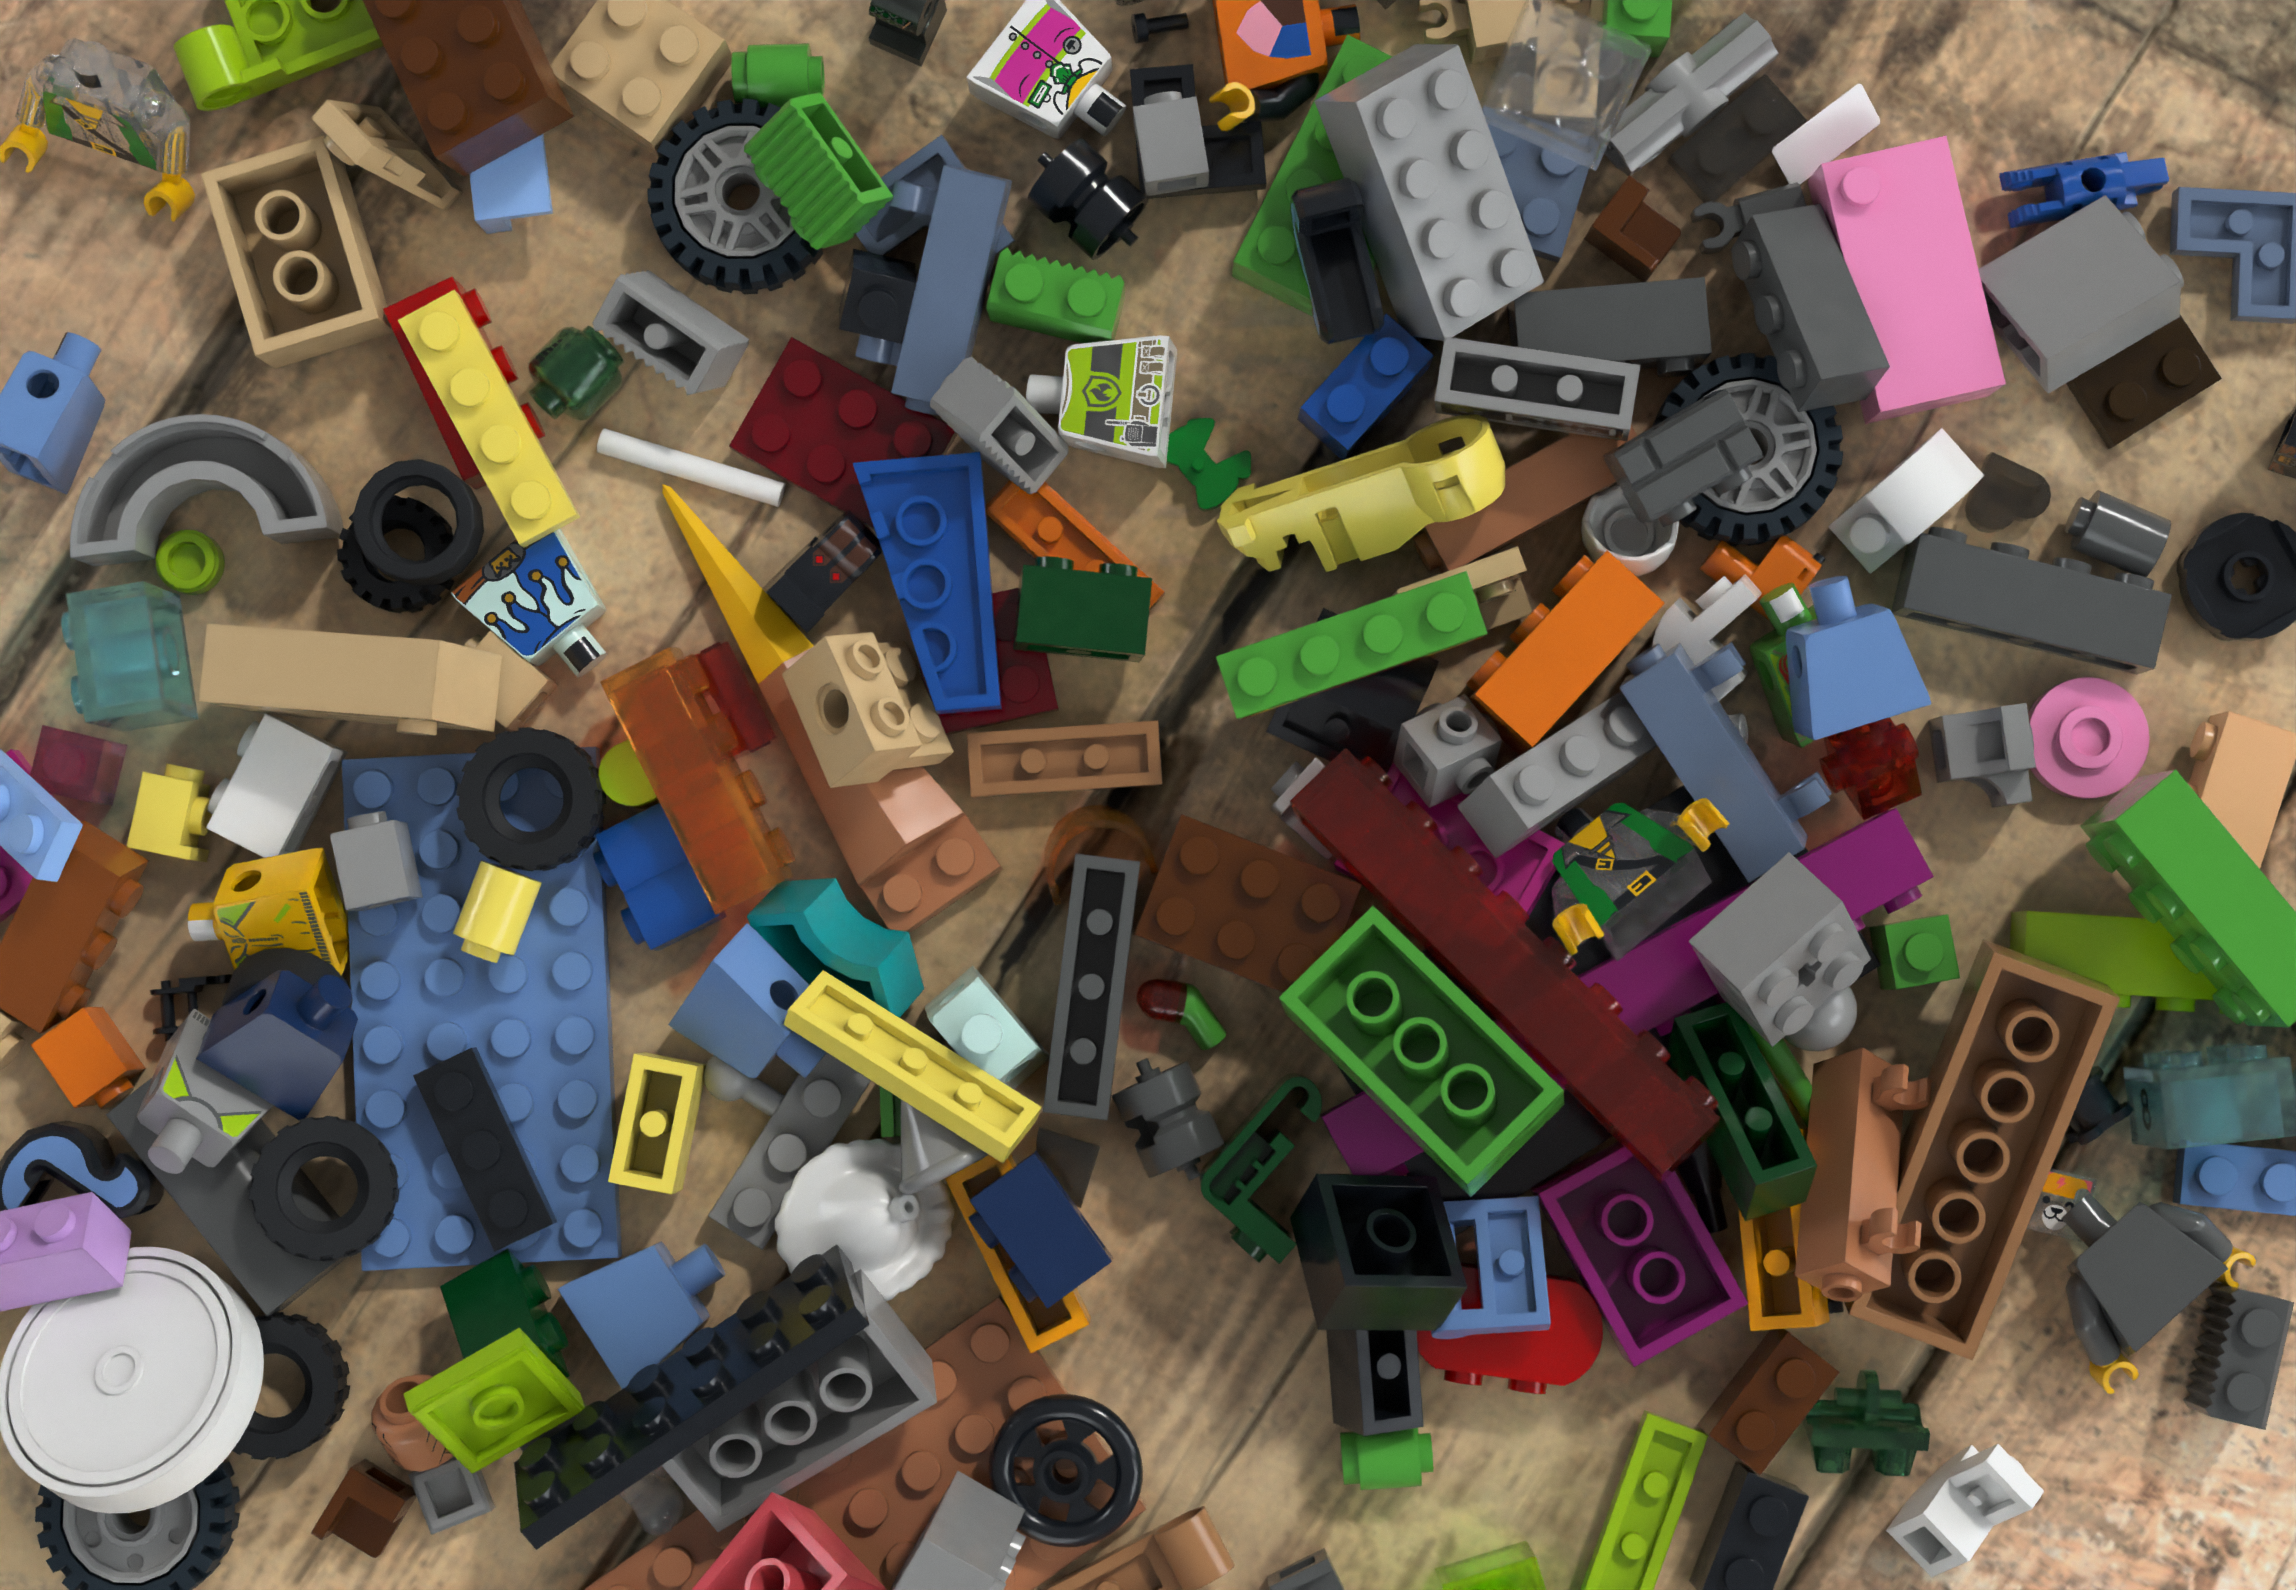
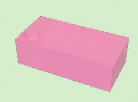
M1947 136L1822 163L1808 180L1813 205L1821 204L1890 366L1867 399L1860 401L1865 424L1988 397L2004 386L2006 382Z

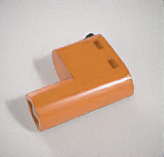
M1787 535L1776 539L1760 561L1755 564L1730 544L1721 540L1713 548L1699 569L1716 582L1725 576L1732 585L1746 574L1762 592L1760 597L1750 607L1769 620L1759 602L1760 599L1773 589L1787 583H1794L1801 595L1822 567L1825 557L1819 553L1813 556Z

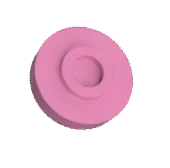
M2094 677L2076 678L2062 682L2045 691L2037 698L2028 711L2029 723L2033 734L2036 767L2030 770L2044 786L2061 796L2073 799H2094L2113 794L2124 788L2136 777L2146 760L2149 749V728L2144 712L2130 693L2113 682Z

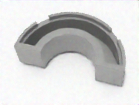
M207 414L183 415L161 420L137 430L110 450L113 454L102 465L94 478H88L80 493L71 524L70 558L94 567L154 560L158 551L159 534L170 513L189 497L213 489L240 492L256 511L263 535L281 544L339 538L343 522L337 503L324 479L297 451L269 433L234 418Z

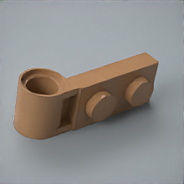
M1201 1506L1143 1534L1040 1590H1197L1228 1573L1235 1564L1205 1506Z

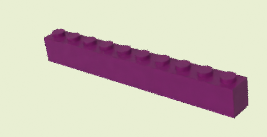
M1897 808L1883 811L1796 858L1843 901L1857 932L1866 927L1861 918L1862 915L1881 905L1884 906L1888 914L1907 906L1923 896L1918 885L1934 877ZM1758 879L1499 1017L1493 1022L1565 1090L1581 1080L1576 1069L1599 1058L1603 1067L1608 1066L1638 1049L1633 1041L1637 1036L1654 1027L1660 1036L1670 1033L1674 1018L1692 1013L1691 1007L1710 997H1713L1717 1005L1726 1002L1720 996L1689 940ZM1364 1091L1320 1114L1324 1125L1352 1175L1404 1176L1409 1172L1404 1162L1424 1152Z

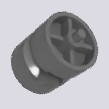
M1148 1058L1137 1062L1136 1065L1141 1074L1135 1077L1137 1083L1111 1096L1126 1127L1138 1129L1141 1136L1136 1142L1135 1147L1148 1178L1160 1175L1174 1168L1178 1172L1184 1170L1189 1181L1201 1176L1196 1167V1164L1201 1162L1199 1157L1225 1143L1210 1111L1199 1110L1195 1104L1202 1093L1188 1061L1162 1072L1159 1067L1152 1069Z

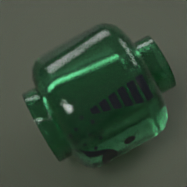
M586 326L582 331L575 327H564L529 360L528 371L536 384L529 391V394L554 419H557L564 412L572 419L587 420L622 386V375L618 367L624 362L623 358L614 346L602 334L594 331V328L591 326Z

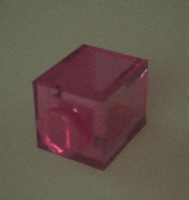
M42 725L30 776L48 793L112 806L127 744Z

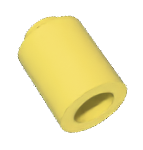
M481 860L453 931V934L464 938L461 950L494 963H498L501 952L515 955L542 882Z

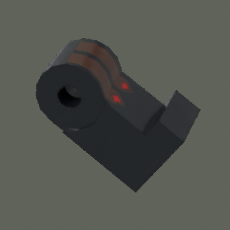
M847 510L818 537L815 536L763 589L808 633L825 615L824 612L882 553L880 542L850 510Z

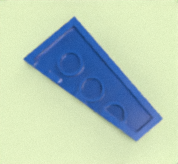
M972 452L853 463L937 714L1002 709L981 453Z

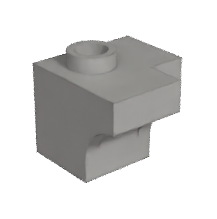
M2027 703L1943 715L1928 720L1937 783L1956 780L1972 782L1986 792L1992 808L2033 801L2028 769L2035 768L2036 764Z

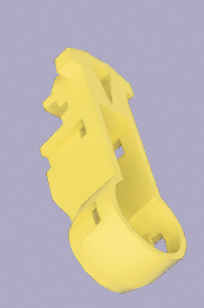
M1477 414L1455 416L1426 426L1400 442L1256 488L1255 483L1237 488L1220 506L1221 512L1217 523L1222 534L1234 548L1248 557L1256 558L1258 564L1269 572L1281 568L1284 550L1287 548L1291 534H1295L1299 544L1310 540L1325 571L1329 572L1337 569L1338 564L1357 558L1360 561H1364L1395 551L1428 524L1461 519L1492 504L1505 488V462L1486 417ZM1457 437L1463 438L1465 447L1444 455L1442 454L1439 443Z

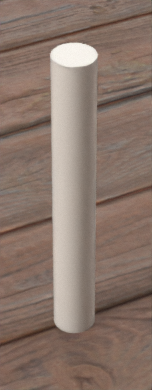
M605 428L602 430L597 443V453L779 507L786 486L784 482Z

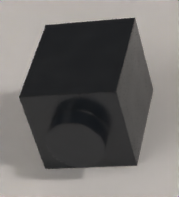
M853 249L839 307V329L902 344L916 287L915 263Z

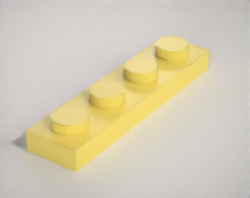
M452 290L399 319L400 326L519 545L525 548L580 518L461 296L455 290Z
M824 970L788 1009L784 1026L1001 1163L1006 1161L1037 1120L1042 1108L1041 1106Z

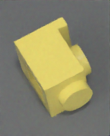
M166 763L164 776L143 772L127 847L187 860L207 862L209 850L197 847L199 836H205L209 830L206 826L213 815L208 812V804L211 798H208L210 785L203 784L205 771Z

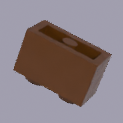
M1784 1329L1770 1330L1697 1426L1758 1475H1761L1840 1372Z

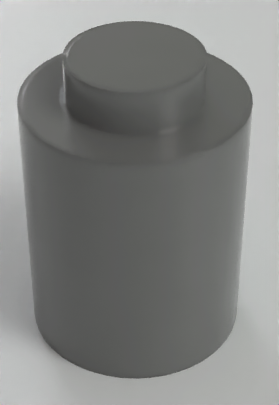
M2097 490L2089 500L2083 497L2077 500L2068 517L2065 532L2073 535L2071 549L2130 574L2147 577L2156 565L2165 547L2171 529V521Z

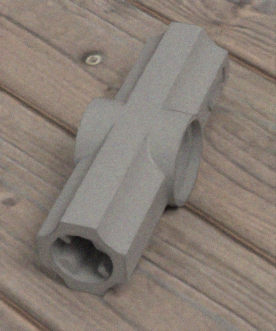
M1744 12L1737 19H1733L1695 53L1691 55L1689 52H1686L1653 78L1645 87L1646 92L1597 131L1595 137L1598 138L1604 154L1617 169L1623 171L1627 176H1632L1636 171H1640L1644 165L1661 154L1678 137L1683 135L1686 138L1696 132L1729 102L1728 97L1776 59L1779 53L1774 47L1771 36L1758 20L1750 18Z

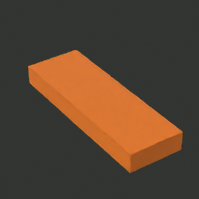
M1009 480L986 505V516L1034 560H1036V557L1044 556L1066 558L1074 561L1073 570L1099 572V565L1103 563L1125 564L1137 567L1046 482L1036 493L1028 494ZM1138 568L1137 577L1149 578ZM1153 581L1149 611L1165 595V592Z

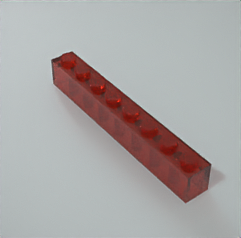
M1345 748L1290 800L1294 817L1662 1183L1718 1129L1720 1117L1713 1111L1719 1105L1716 1098L1693 1076H1690L1683 1082L1665 1064L1671 1058L1665 1047L1645 1029H1642L1636 1035L1618 1017L1624 1010L1619 1002L1602 985L1595 982L1588 988L1571 971L1576 962L1568 951L1551 936H1548L1542 942L1525 925L1530 917L1510 894L1502 890L1495 896L1478 879L1484 872L1472 856L1459 845H1456L1450 851L1433 834L1438 829L1435 821L1415 801L1411 800L1404 806L1388 790L1393 784L1391 778L1372 758L1366 755L1359 761Z

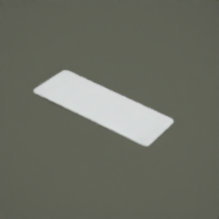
M1857 84L1774 146L1772 153L1788 183L1798 182L1800 185L1812 176L1822 163L1832 161L1880 124V118L1863 86Z

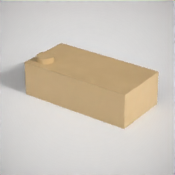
M207 624L199 702L269 715L396 724V732L437 736V728L494 732L502 655L433 639Z

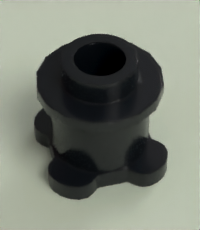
M2100 1066L2092 1067L2069 1123L2072 1128L2065 1136L2071 1144L2078 1141L2081 1145H2085L2095 1140L2104 1131L2122 1121L2134 1111L2128 1101L2120 1104L2118 1100L2113 1098L2100 1079L2104 1074Z

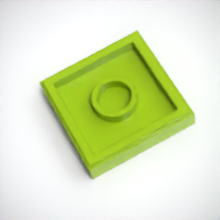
M520 1328L403 1393L408 1411L472 1474L579 1414L585 1408L581 1394L576 1387Z

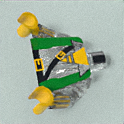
M76 38L68 39L60 54H49L31 68L25 79L15 116L21 124L13 128L0 146V161L2 163L8 160L16 147L24 151L28 157V165L25 172L29 173L32 171L48 148V141L40 128L47 127L49 134L162 172V180L144 197V207L150 216H155L165 206L166 202H168L172 210V222H175L194 203L195 194L191 185L182 178V174L187 173L189 168L190 117L187 111L176 102L155 68L148 63L110 51L98 42H84Z
M1707 798L1696 800L1684 809L1682 813L1644 809L1638 812L1625 803H1615L1595 820L1582 808L1571 809L1559 819L1555 828V834L1565 845L1554 853L1551 860L1560 875V878L1551 890L1554 912L1552 925L1570 955L1573 956L1578 952L1577 946L1579 944L1585 943L1590 937L1596 936L1598 939H1601L1611 956L1616 961H1619L1712 883L1693 846L1696 845L1702 852L1706 851L1711 845L1708 840L1711 833L1720 828L1726 829L1730 823Z

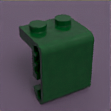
M1298 1073L1287 1074L1275 1084L1200 1172V1187L1204 1198L1235 1225L1229 1232L1231 1238L1259 1263L1268 1254L1280 1264L1297 1245L1292 1234L1250 1197L1295 1146L1278 1128H1275L1266 1140L1256 1132L1257 1128L1294 1087L1298 1086L1303 1088L1304 1094L1295 1106L1313 1123L1320 1116L1322 1099L1318 1088L1311 1080Z

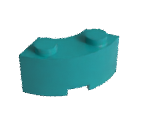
M836 878L780 881L747 915L750 926L809 985L824 970L899 1018L924 990L909 932L885 929L864 918L847 901Z

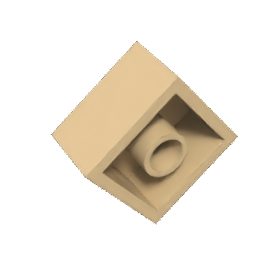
M597 0L550 66L564 93L659 158L657 150L664 139L669 141L674 135L672 128L681 120L687 123L693 118L692 112L701 107L731 65L732 53L724 38L669 0Z

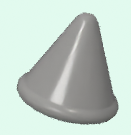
M900 1099L901 1181L899 1183V1190L901 1193L909 1195L918 1192L989 1155Z

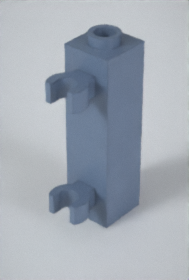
M953 165L943 166L938 189L901 179L894 182L893 199L890 201L889 206L931 215L932 217L902 344L860 334L855 356L897 366L891 393L907 397L905 407L908 409L938 415L930 407L931 398L938 391L944 379L953 373L962 360L972 356L1012 180Z
M1732 642L1720 648L1697 665H1694L1680 643L1664 652L1660 644H1656L1626 664L1632 674L1624 679L1619 688L1694 801L1707 798L1730 823L1726 829H1717L1715 833L1747 881L1751 882L1766 873L1788 852L1794 856L1805 849L1808 835L1798 819L1829 802L1830 798L1828 796L1832 792L1817 771L1782 795L1779 793L1711 690L1744 669L1742 666L1746 663Z

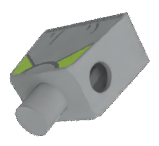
M196 1009L191 1011L166 1043L137 1113L140 1124L158 1135L148 1150L149 1159L159 1169L172 1174L181 1173L192 1157L206 1167H216L274 1106L196 1059L211 1019Z

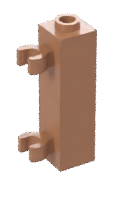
M1632 425L1627 441L1568 433L1569 435L1505 469V488L1492 504L1461 519L1428 524L1418 532L1419 535L1412 538L1413 545L1425 567L1430 572L1439 568L1442 574L1484 559L1588 502L1593 495L1616 484L1617 482L1604 461L1603 455L1637 436Z
M1863 1047L1814 1063L1807 1145L1818 1166L1806 1202L1801 1203L1795 1269L1796 1277L1821 1289V1293L1825 1297L1842 1302L1856 1301L1864 1293L1890 1287L1893 1254L1915 1252L1920 1248L1922 1223L1912 1221L1906 1224H1897L1898 1210L1896 1209L1903 1110H1919L1930 1104L1932 1080L1926 1077L1909 1082L1908 1066L1905 1064L1892 1065Z

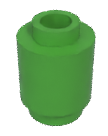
M809 43L748 45L747 51L732 53V89L735 103H743V99H752L759 102L760 108H767L769 103L782 108L791 98L818 92L824 95L825 73L823 56H812Z
M1418 1428L1363 1436L1356 1432L1340 1433L1344 1485L1360 1484V1490L1422 1486L1421 1473L1434 1472L1431 1433L1418 1434Z

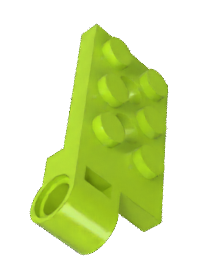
M224 0L235 28L231 25L222 24L203 27L180 38L173 48L196 107L199 110L212 111L233 106L382 47L383 43L363 0H341L334 10L325 13L313 10L311 0Z

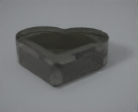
M1991 452L1987 455L1980 470L1984 476L1969 493L1965 512L1970 524L1978 531L1985 533L1998 532L2009 526L2014 520L2020 522L2028 521L2042 514L2050 503V486L2046 479L2037 472Z

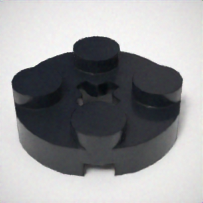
M2236 513L2225 516L2201 529L2192 538L2186 551L2179 557L2176 571L2179 577V589L2184 605L2193 619L2217 639L2222 641H2255L2275 635L2296 621V532L2288 525L2278 520L2271 521L2263 516H2253L2255 515L2253 513ZM2238 560L2244 568L2255 565L2259 570L2260 576L2253 581L2256 592L2252 595H2248L2247 591L2243 588L2236 589L2232 584L2231 578L2235 574L2233 565Z

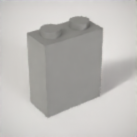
M2106 195L1978 269L1992 327L2048 394L2180 317V295L2184 281L2179 268L2168 255L2162 254L2159 256L2146 242L2145 233L2138 220L2130 212L2121 213Z

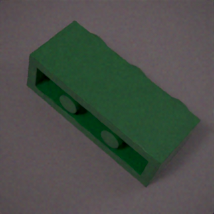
M1727 1002L1674 1018L1665 1056L1744 1220L1748 1221L1806 1202L1818 1165L1746 1021Z

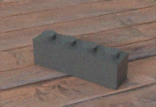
M1930 527L1928 534L1921 533L1911 543L1907 544L1891 610L1894 615L2133 674H2140L2155 669L2172 594L2153 590L2154 581L2152 579L2129 573H2116L2114 580L2090 574L2092 569L2090 564L2069 558H2054L2052 565L2028 559L2030 552L2028 549L2008 543L1993 542L1989 550L1966 544L1968 536L1962 532L1941 527Z
M1075 854L1043 1112L1100 1120H1108L1141 865L1139 861Z

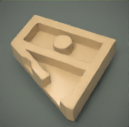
M327 99L312 116L311 119L327 134L323 139L325 146L344 163L351 166L356 164L443 210H448L463 193L380 107Z

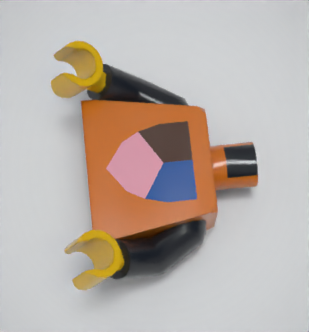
M1212 0L1225 86L1212 95L1209 100L1210 103L1223 102L1231 111L1230 114L1217 122L1218 127L1222 131H1229L1243 121L1252 123L1284 120L1315 94L1319 82L1326 78L1328 68L1326 47L1342 45L1347 34L1361 40L1356 4L1320 9L1318 0Z

